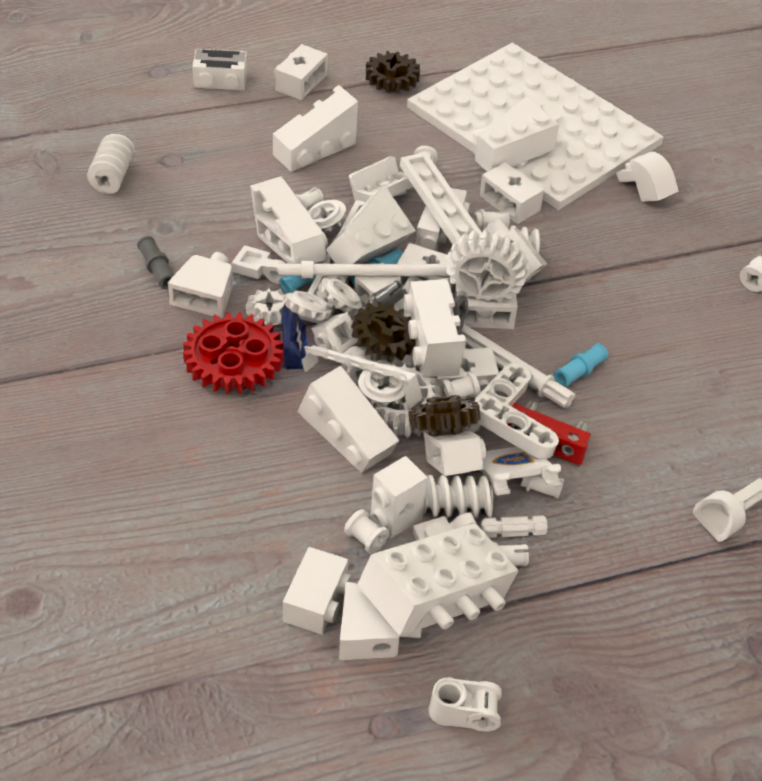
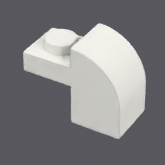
M648 152L636 157L625 164V169L616 172L619 182L636 181L641 202L659 201L679 192L671 166L663 156L656 152Z

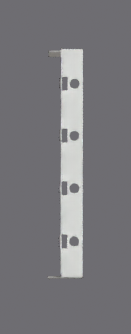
M314 345L312 347L304 346L306 357L302 359V364L305 372L318 363L317 356H323L325 359L334 360L339 363L343 362L346 365L355 366L363 370L369 369L370 372L394 376L395 379L408 382V386L404 389L408 409H411L422 399L415 373Z

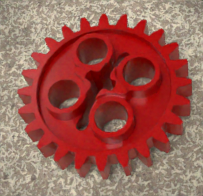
M229 312L225 313V318L220 319L215 314L213 315V322L203 319V327L194 325L193 333H187V342H183L184 364H186L187 373H192L193 381L201 379V386L203 388L212 384L213 392L219 390L220 387L225 388V394H229L232 388H236L237 392L242 394L243 387H247L253 392L254 384L257 383L264 387L266 386V378L274 380L275 372L281 371V363L284 361L283 341H280V333L274 332L273 325L265 326V319L263 318L255 322L253 314L249 315L246 319L242 318L241 312H238L236 318H232Z

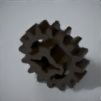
M386 51V55L377 53L376 58L370 57L369 62H366L365 79L369 80L370 86L377 85L376 90L384 88L386 93L394 90L396 93H399L400 89L409 91V86L415 88L416 82H419L420 64H416L415 58L409 59L408 54L400 56L398 51L396 53Z
M379 301L376 307L371 303H367L365 309L360 308L357 315H355L351 328H353L351 336L358 338L357 347L365 346L367 348L365 351L366 355L372 352L375 353L376 360L380 361L382 356H385L388 362H392L396 356L402 361L405 355H411L413 347L416 345L415 339H410L408 322L411 320V317L403 316L404 309L394 310V304L390 303L388 308L384 307L382 302Z
M459 395L431 397L426 399L427 403L411 408L412 410L408 411L411 429H417L419 432L428 430L430 436L460 434L463 432L464 427H470L471 424H477L481 420L478 402H471V400L461 401Z

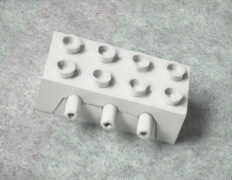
M476 523L371 554L357 585L395 632L402 636L436 623L443 630H446L453 625V617L462 614L469 620H474L480 614L479 608L490 605L495 611H499L506 603L504 597L519 570L490 540L485 532Z

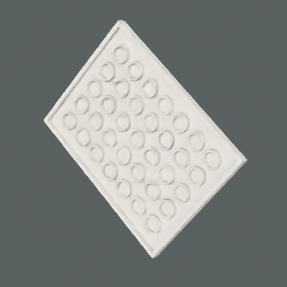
M514 43L508 44L407 99L408 109L475 154L478 134L525 96H528L559 123L555 150L512 167L543 188V200L558 211L615 175L616 172L626 168L625 164L630 162V160L651 152L662 145L664 137Z

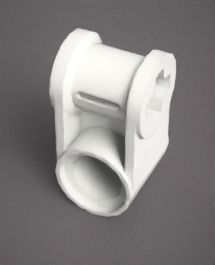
M451 677L442 678L434 685L428 708L429 715L434 722L443 726L471 728L484 732L494 731L501 725V717L497 713L498 701L502 697V689L499 685L488 681L476 682ZM442 700H450L454 704L444 703Z

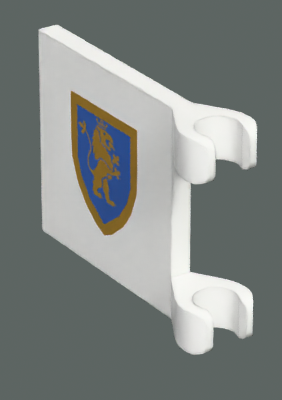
M518 447L486 451V457L482 459L483 469L480 471L491 482L497 496L510 494L507 480L542 474L548 488L562 486L558 478V472H561L560 464L552 465L546 458L538 459Z

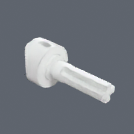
M757 479L734 495L724 490L715 491L695 505L693 515L718 542H722L743 528L746 520L745 511L762 500V479Z

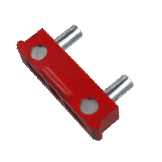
M529 401L525 407L516 403L513 404V408L556 433L559 442L553 455L577 465L583 464L591 433L586 432L588 430L587 423L583 425V422H579L576 427L536 412L537 404L535 402L532 404V401ZM507 423L510 428L522 430L516 424Z

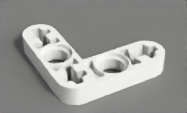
M509 363L476 397L474 402H478L481 420L478 421V424L538 459H548L553 456L559 442L558 436L551 429L512 407L526 391L532 376L530 370L524 365ZM494 391H501L507 394L508 397L497 395ZM507 423L516 424L522 430L510 428Z

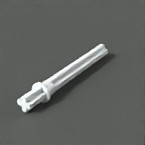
M463 325L461 335H465V346L470 349L492 347L497 366L501 369L509 363L524 365L530 370L532 376L528 386L536 390L539 397L546 396L563 408L570 407L572 400L575 398V393L557 383L553 375H545L467 325Z

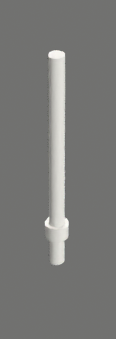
M301 261V264H277L278 275L301 276V279H313L314 276H450L446 274L447 264H314L313 261Z

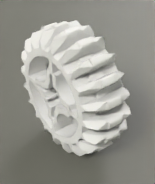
M486 228L481 234L473 230L469 236L463 234L459 240H455L451 252L448 253L446 274L450 275V283L456 284V291H465L466 297L474 296L477 301L486 299L488 303L495 299L501 303L504 297L511 299L515 293H519L524 282H526L529 265L525 250L520 249L519 242L511 243L509 235L504 238L499 236L498 230L494 234H489Z
M404 363L402 367H398L401 370L417 375L422 399L412 408L427 403L426 399L442 397L441 387L437 386L436 378H422L418 366L408 368L406 363ZM389 381L386 384L384 383L383 386H378V389L383 390L385 387H389ZM401 398L398 405L393 402H389L386 407L382 402L372 405L396 437L404 435L408 440L411 433L420 437L423 432L411 429L408 411L412 409H408L406 398Z

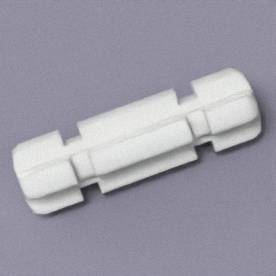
M544 515L531 516L532 519H528V516L500 517V521H496V517L482 519L481 529L489 538H496L497 534H500L501 537L528 536L530 532H532L533 536L547 533L548 524Z

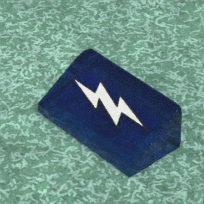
M284 304V307H282L284 367H286V370L304 369L302 359L306 357L304 346H307L306 326L299 316Z

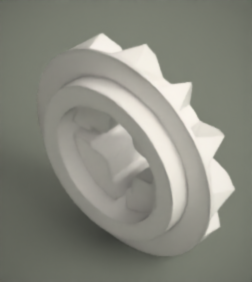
M338 200L319 202L307 211L323 232L328 230L331 232L334 227H340L341 222L347 219L346 207Z
M323 278L318 285L322 297L326 298L328 303L334 305L336 309L339 308L344 313L356 314L362 308L358 294L344 282L334 278Z
M268 287L265 292L257 290L255 295L248 296L246 304L247 315L253 314L255 322L262 318L265 319V326L282 324L291 317L293 312L284 304L286 294L283 295L281 289L274 292ZM266 303H272L271 311H268Z
M294 291L293 293L286 294L284 304L292 312L319 321L330 318L332 308L324 299L303 291Z
M382 364V365H386V366H390V367L399 369L398 367H395V366H393V365ZM365 369L358 380V388L366 398L370 399L372 405L382 402L385 407L389 402L398 405L401 398H405L404 389L408 386V382L395 379L394 376L370 372L369 369ZM389 381V387H385L383 390L378 389V386H383L384 383L386 384Z

